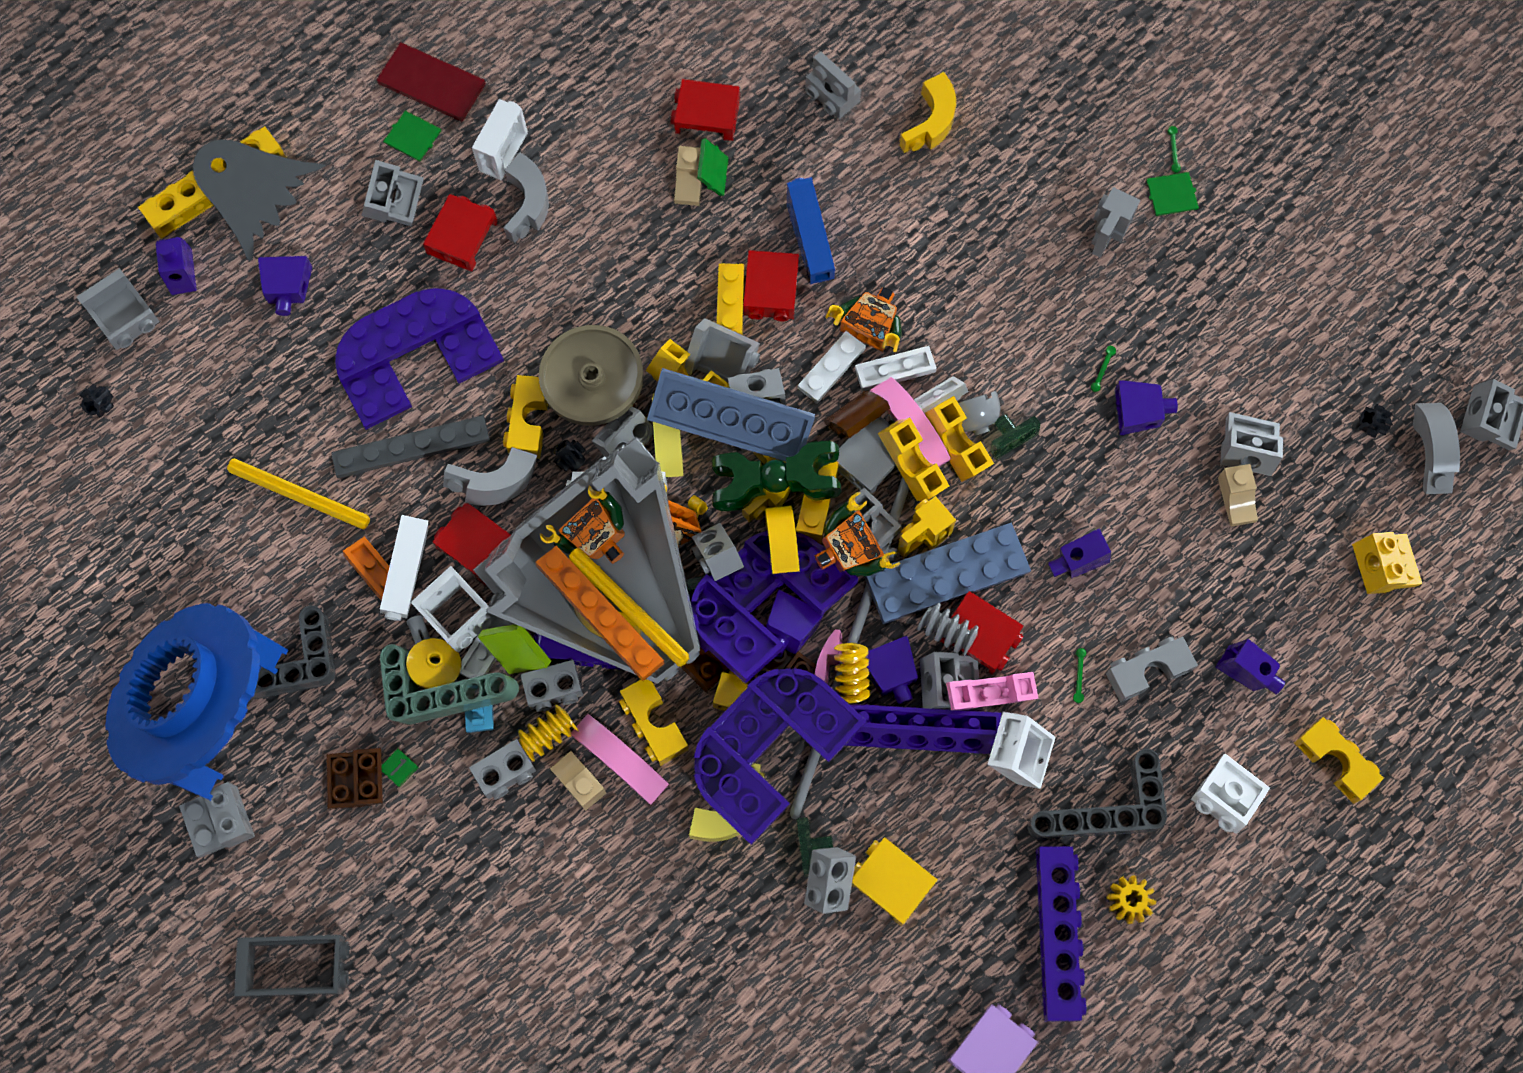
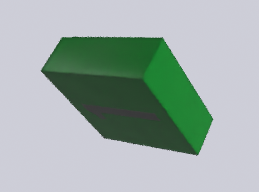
M397 749L382 764V772L399 788L419 768L400 749Z

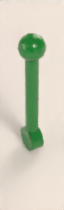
M1170 126L1167 132L1171 138L1173 159L1171 170L1174 173H1178L1181 170V166L1178 164L1175 137L1178 129L1175 126Z
M1114 346L1106 348L1107 355L1096 381L1091 384L1093 392H1098L1101 389L1100 382L1111 356H1114L1116 353Z
M1084 648L1076 650L1078 669L1076 693L1073 695L1075 703H1081L1084 700V695L1081 693L1083 660L1087 654Z

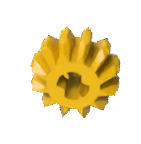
M1134 875L1130 876L1129 881L1124 877L1119 878V885L1113 883L1110 886L1111 890L1116 894L1107 895V900L1115 901V904L1109 907V911L1119 910L1116 915L1117 920H1121L1126 914L1127 924H1132L1134 917L1138 923L1144 922V915L1151 916L1153 914L1148 906L1156 904V900L1148 898V895L1154 893L1153 888L1145 891L1144 887L1147 881L1143 879L1137 885V878ZM1131 893L1134 894L1133 898H1137V903L1132 906L1129 905L1130 901L1126 902V897L1131 895Z

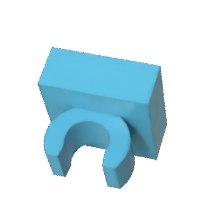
M493 705L465 711L467 733L494 730Z

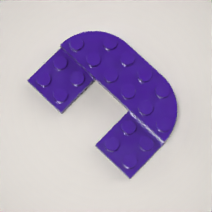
M425 289L408 295L363 317L346 331L337 348L336 371L366 430L412 407L389 362L418 347L436 340L458 384L504 362V358L482 320L479 311L470 300L457 292L447 289Z
M765 531L746 540L744 547L738 552L744 565L743 568L717 581L713 579L712 575L708 576L706 574L695 588L691 600V608L700 647L705 653L709 650L745 684L784 650V644L750 614L785 583L821 616L858 583L859 578L857 576L849 575L846 571L839 572L835 563L822 570L814 556L824 551L825 548L805 534L796 532L800 571L772 574L768 533Z
M796 668L775 669L755 678L718 720L704 731L695 750L694 775L702 796L751 845L790 805L752 767L756 760L787 727L791 726L826 761L830 762L867 722L826 682L805 670Z

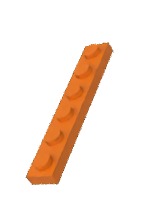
M557 545L535 562L536 567L642 681L664 665V660Z

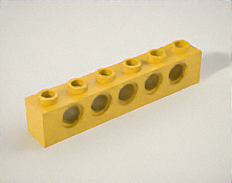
M265 126L253 131L240 142L255 149L286 158L282 148ZM215 158L211 162V168L215 172H223L226 169V162L222 158ZM191 171L183 179L167 186L161 193L148 198L138 208L160 239H162L214 205L202 192L195 180L193 171Z

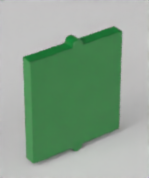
M405 110L397 123L392 124V130L383 142L420 162L429 148H433V142L442 130Z
M704 138L701 140L697 179L704 183L708 190L714 191L719 196H724L729 157L719 150L717 145H713Z
M1189 172L1148 178L1146 180L1150 192L1149 200H1152L1156 216L1199 209L1195 195L1196 188H1193Z

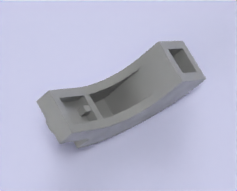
M521 152L504 170L507 181L520 189L525 195L522 207L504 227L507 239L514 244L519 238L523 239L528 234L529 226H532L537 231L540 229L546 219L549 208V197L544 177L537 165Z
M1442 403L1415 404L1413 429L1420 434L1425 448L1423 492L1425 494L1452 493L1454 474L1459 472L1460 468L1459 438L1454 419L1448 408Z
M512 447L505 464L499 469L488 473H478L447 464L444 472L443 487L449 488L454 492L465 493V503L472 505L488 506L504 503L518 496L527 487L535 470L537 455Z

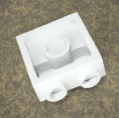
M1224 754L1208 777L1202 782L1191 800L1196 803V808L1199 812L1206 815L1211 814L1219 821V826L1224 831H1233L1237 834L1247 825L1270 787Z

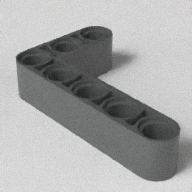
M309 605L304 607L299 614L304 659L276 665L275 668L278 669L276 674L262 667L259 670L254 696L250 700L326 686L334 680L336 671L329 620L319 607ZM319 615V621L315 625H309V620L313 616ZM323 641V645L319 650L312 651V646L315 642ZM326 666L325 674L321 677H316L317 669ZM293 672H299V678L295 682H289L290 675ZM272 677L271 685L263 688L262 683L264 679Z
M1142 749L1130 761L1135 805L1040 811L1033 815L1028 822L1029 834L1035 839L1043 840L1147 833L1158 830L1167 821L1159 756L1151 749ZM1140 757H1145L1149 760L1150 769H1144L1139 765ZM1143 784H1148L1153 788V797H1148L1143 793ZM1148 811L1153 812L1157 816L1158 822L1156 825H1152L1146 820V813ZM1120 813L1126 814L1129 817L1130 825L1128 827L1119 823L1118 815ZM1092 815L1099 816L1102 819V828L1099 829L1092 826L1090 822ZM1064 817H1070L1074 820V830H1067L1063 826ZM1036 819H1043L1047 823V832H1040L1036 829Z

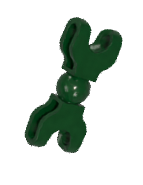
M833 441L810 442L803 446L795 456L786 457V463L782 460L774 459L766 462L763 466L760 461H750L738 452L716 455L712 458L713 471L721 477H733V481L728 487L716 490L713 493L712 506L719 511L742 510L749 506L757 496L766 495V490L772 493H779L785 491L788 487H790L791 492H803L808 498L815 501L836 498L841 493L840 482L834 476L818 475V471L824 465L838 460L839 446Z

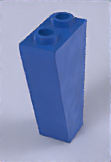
M812 177L805 179L796 178L787 183V209L811 285L834 279L835 266Z

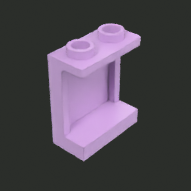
M999 1004L997 1007L989 1005L986 1012L947 1061L962 1073H1016L1038 1042L1033 1038L1035 1033L1026 1025L1021 1023L1018 1026L1010 1020L1012 1014Z

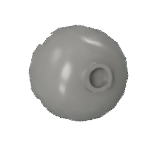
M997 391L991 392V398L984 394L959 403L967 417L962 423L964 432L974 431L976 436L990 431L988 426L994 424L1000 416L1001 407Z

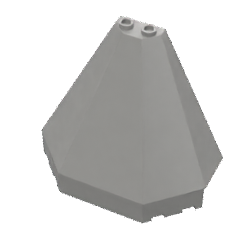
M637 437L626 446L623 445L614 450L607 458L604 456L519 524L512 531L513 534L502 541L489 554V557L473 570L494 593L486 612L635 674L603 638L589 631L580 622L571 603L536 567L535 563L555 547L554 542L550 544L544 543L540 538V533L545 537H550L553 534L552 531L546 529V525H552L556 530V534H561L558 530L592 499L588 494V486L590 485L594 491H600L605 487L604 491L609 492L622 507L624 519L622 529L625 535L616 544L623 551L624 555L614 564L605 555L600 559H590L599 565L627 595L689 654V660L686 664H690L699 656V639L660 463L654 459ZM598 588V590L600 591V593L614 606V608H615L617 611L622 612V611ZM642 631L641 636L664 660V665L650 675L647 680L658 684L663 679L666 681L671 679L678 672L677 668L679 666Z

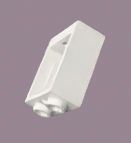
M499 99L472 146L479 171L499 180H502L505 168L512 162L528 133L522 108L518 104Z
M452 566L445 570L411 601L414 607L458 653L468 647L473 639L482 630L489 628L493 620L497 618V616L486 612L488 605ZM462 587L481 609L451 636L432 614Z
M1003 712L988 765L1016 784L1041 789L1055 736L1028 716ZM1043 759V763L1039 764V760Z

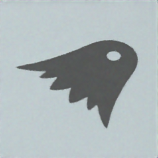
M221 139L207 143L197 152L193 162V173L198 186L230 226L246 258L250 262L253 260L254 254L253 233L262 239L264 238L260 220L279 226L280 218L274 205L287 206L296 204L295 198L286 189V186L298 187L304 185L296 176L317 171L326 165L288 159L255 149L240 142ZM215 158L225 160L226 169L223 172L218 173L211 168V162Z

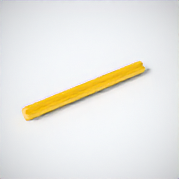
M235 458L231 459L227 465V470L236 476L360 529H366L370 522L369 516Z
M580 548L574 549L569 554L571 562L677 666L682 667L687 663L689 654Z

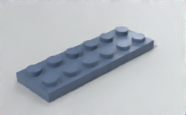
M662 368L647 420L786 461V457L795 456L806 445L815 414Z
M1011 522L892 563L900 562V565L891 569L886 568L884 571L864 577L883 624L926 610L929 607H934L937 603L943 604L966 596L968 591L974 593L1031 572V569Z

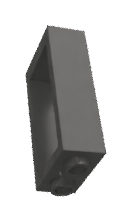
M342 935L237 938L234 996L247 998L343 995L344 988H347L349 984L348 970H344L345 959H348L350 955L349 941H345L346 937ZM335 944L333 987L253 989L255 947Z

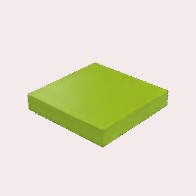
M516 624L485 629L478 635L481 642L508 674L544 669L551 662L550 658L527 630Z

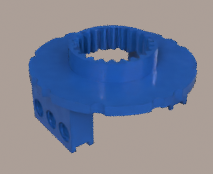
M210 603L190 606L176 612L169 621H162L135 648L132 659L122 668L119 674V683L113 688L106 714L105 730L109 732L106 743L113 762L119 770L127 773L129 777L143 783L147 781L153 785L170 783L211 801L213 795L210 792L216 780H222L224 775L205 765L224 748L232 738L236 725L243 721L248 711V701L254 696L261 667L276 674L278 669L275 666L281 654L286 655L288 649L257 632L243 616L220 604L216 607ZM185 653L187 655L193 653L192 659L196 660L193 667L197 671L192 674V678L195 681L188 686L190 689L189 694L183 695L184 702L182 704L177 703L176 711L174 713L169 711L167 718L159 717L158 722L150 720L152 716L147 712L151 706L147 705V702L152 699L149 693L155 689L154 681L160 680V672L166 671L170 662L174 664L176 657L183 658Z

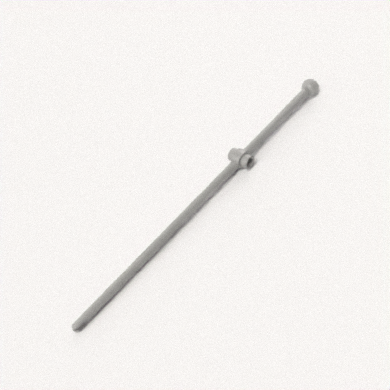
M903 477L890 515L897 522L899 521L909 491V487ZM891 540L882 548L884 554L896 552V554L889 557V562L892 564L896 559L897 548L891 547ZM867 584L847 643L858 644L873 599ZM837 671L836 676L843 674V672ZM834 679L832 689L840 695L841 693L837 692L835 688L836 686L843 685V683L837 682ZM811 747L790 810L792 819L799 818L820 757V754L813 747Z

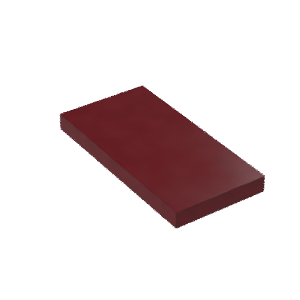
M402 42L399 43L376 79L378 85L460 122H463L486 85L484 79Z

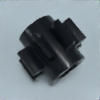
M92 384L79 394L83 398L80 406L88 415L97 414L101 418L114 407L110 403L114 396L105 386L96 387L95 384Z
M1376 404L1374 409L1365 407V410L1359 416L1361 423L1359 429L1373 438H1376L1377 433L1385 436L1386 432L1393 426L1390 418L1392 412L1379 404Z
M566 439L554 449V454L557 458L553 462L565 472L568 469L576 471L585 462L586 458L582 453L586 449L578 441L572 440L570 442Z

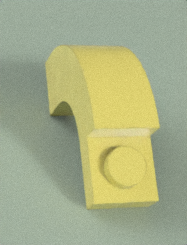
M653 422L655 458L660 463L661 472H665L666 477L684 476L681 431Z
M754 763L752 767L765 778V773L760 772L761 764ZM695 808L689 833L691 839L717 842L739 835L717 811Z

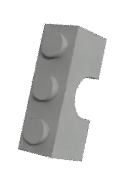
M1173 636L1166 638L1158 643L1160 646L1158 648L1150 650L1149 647H1146L1136 652L1133 659L1126 661L1125 658H1121L1110 664L1111 668L1106 675L1120 703L1144 693L1149 688L1144 675L1145 668L1147 667L1161 669L1169 682L1193 671L1198 666L1184 637L1174 640Z

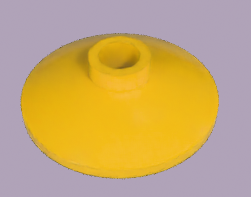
M430 638L422 640L412 647L407 656L406 668L408 675L415 684L424 689L454 683L460 674L461 658L458 651L456 652L445 640ZM436 657L440 662L433 664L430 662V658Z

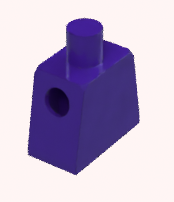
M182 237L157 241L155 244L158 271L171 295L197 291L192 248ZM176 274H180L182 277L177 279L178 276Z
M307 256L258 257L263 296L269 304H276L275 313L277 315L289 316L291 314V303H304L312 272V265Z
M1120 380L1115 387L1120 435L1158 428L1165 420V414L1177 413V399L1163 398L1162 389L1159 384Z
M1099 528L1060 548L1061 557L1048 562V566L1054 577L1068 571L1072 579L1110 563L1111 550ZM1079 556L1082 559L1075 561L1072 557Z
M781 590L777 592L766 624V628L784 644V650L776 657H781L785 650L796 654L815 633L823 618V615L820 616L807 603Z
M905 636L869 650L866 656L869 659V665L867 666L869 669L868 677L881 697L893 692L899 706L912 701L913 697L908 686L916 683L918 676L908 637Z
M1249 639L1229 645L1215 667L1252 691L1267 688L1274 694H1278L1285 685V681L1276 675L1280 664Z

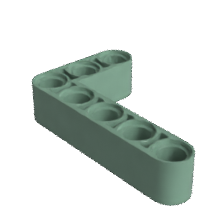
M389 644L382 649L380 654L386 714L389 719L406 725L507 702L514 699L519 691L518 682L514 678L499 672L419 691L418 685L412 681L406 668L407 656L410 650L395 644ZM402 680V686L399 689V683ZM504 681V688L499 692L500 684ZM477 688H479V694L475 698V691L477 690ZM454 694V701L450 704V698ZM430 700V705L426 710V703ZM405 706V712L401 715L402 709Z

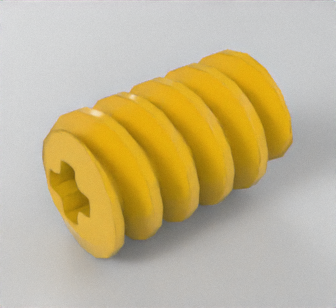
M856 643L836 645L834 649L842 651V653L835 655L834 660L841 661L842 664L836 665L835 670L843 672V674L835 676V681L843 683V685L836 686V691L843 693L841 697L848 704L866 700L870 696V690L868 689L869 679L867 678L869 676V669L867 668L869 659L866 657L868 655V648Z
M555 705L556 715L546 711L547 721L540 717L536 718L538 727L530 723L527 724L528 734L521 729L518 730L519 742L533 762L535 761L534 752L540 756L544 755L543 746L549 750L553 749L552 740L561 744L562 733L568 738L571 737L570 727L579 731L566 710L559 705Z

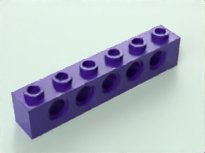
M849 704L867 722L845 746L991 754L1002 716L1001 713Z
M1038 847L1036 849L1044 1022L1082 1021V1015H1086V1000L1081 998V986L1085 984L1084 969L1079 967V957L1083 956L1082 939H1078L1077 930L1082 925L1081 911H1076V899H1080L1079 882H1075L1074 871H1078L1079 867L1078 855L1073 854V847ZM1057 869L1064 873L1065 881L1063 884H1058L1052 879L1053 870ZM1055 898H1061L1065 901V912L1055 910L1053 906ZM1057 926H1062L1067 930L1068 938L1066 941H1060L1055 937L1054 931ZM1058 955H1064L1068 958L1069 968L1066 971L1057 967L1056 958ZM1060 984H1066L1070 988L1071 995L1068 1000H1063L1059 997L1057 989Z

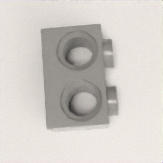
M631 407L621 417L609 422L595 436L592 442L607 458L614 450L623 445L626 446L636 437L642 445L648 443L650 437L654 434L653 426L640 410Z
M721 523L692 536L696 545L692 548V551L698 563H700L704 573H710L715 581L744 567L733 542Z
M574 660L520 674L528 706L531 710L536 709V712L550 710L552 704L560 702L563 705L573 704L579 701L578 697L584 696ZM564 679L573 680V685L567 690H562L559 688L560 682ZM538 686H545L547 688L546 693L542 697L533 696V691Z
M518 739L469 767L484 795L488 799L493 797L494 800L505 796L509 792L508 788L516 783L522 785L533 778L532 773L536 771ZM516 758L522 759L523 765L519 770H510L512 760ZM490 773L499 774V780L494 785L486 784V778Z
M838 847L812 850L804 904L822 914L848 910L856 856Z

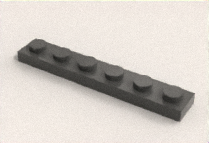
M482 415L331 453L336 477L343 478L490 442L485 417Z

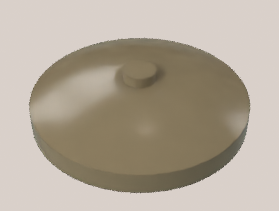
M602 325L580 326L560 335L547 348L539 368L540 388L550 408L561 418L574 424L586 426L609 423L625 414L639 397L644 380L642 361L634 344L621 332Z

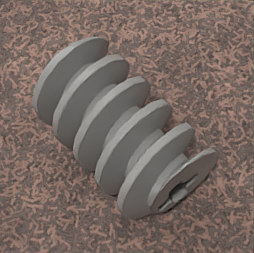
M937 603L934 607H929L921 619L917 630L920 631L926 626V636L936 632V642L945 637L944 646L947 648L955 643L954 652L958 653L964 649V658L977 637L979 626L975 625L969 630V620L958 624L960 615L956 614L950 619V609L947 608L944 612L940 613V603Z

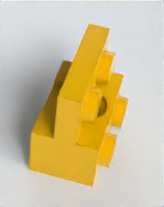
M936 496L931 500L927 498L922 500L915 507L916 511L913 515V521L902 529L897 551L903 558L923 543L932 550L951 536L956 519Z
M1394 532L1373 533L1352 544L1367 594L1385 593L1394 589L1411 588L1422 584L1407 534L1394 535Z

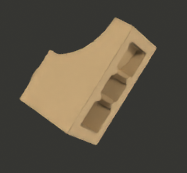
M679 146L676 166L675 204L695 206L700 204L702 182L697 179L700 148Z
M1246 464L1224 468L1218 477L1230 526L1257 522L1258 517L1255 505V491L1257 487L1251 465Z
M572 751L550 768L585 811L606 794L603 786Z

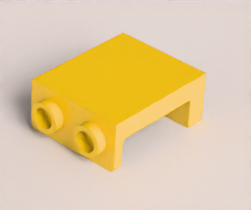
M884 837L880 843L875 840L868 848L866 854L869 857L863 865L860 862L855 865L852 887H856L892 916L893 920L902 927L938 879Z

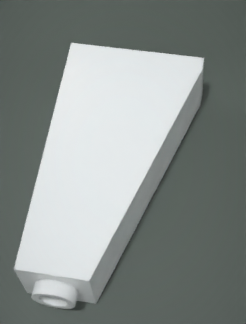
M405 515L401 516L380 606V613L385 614L384 618L401 621V617H408L428 534V520Z

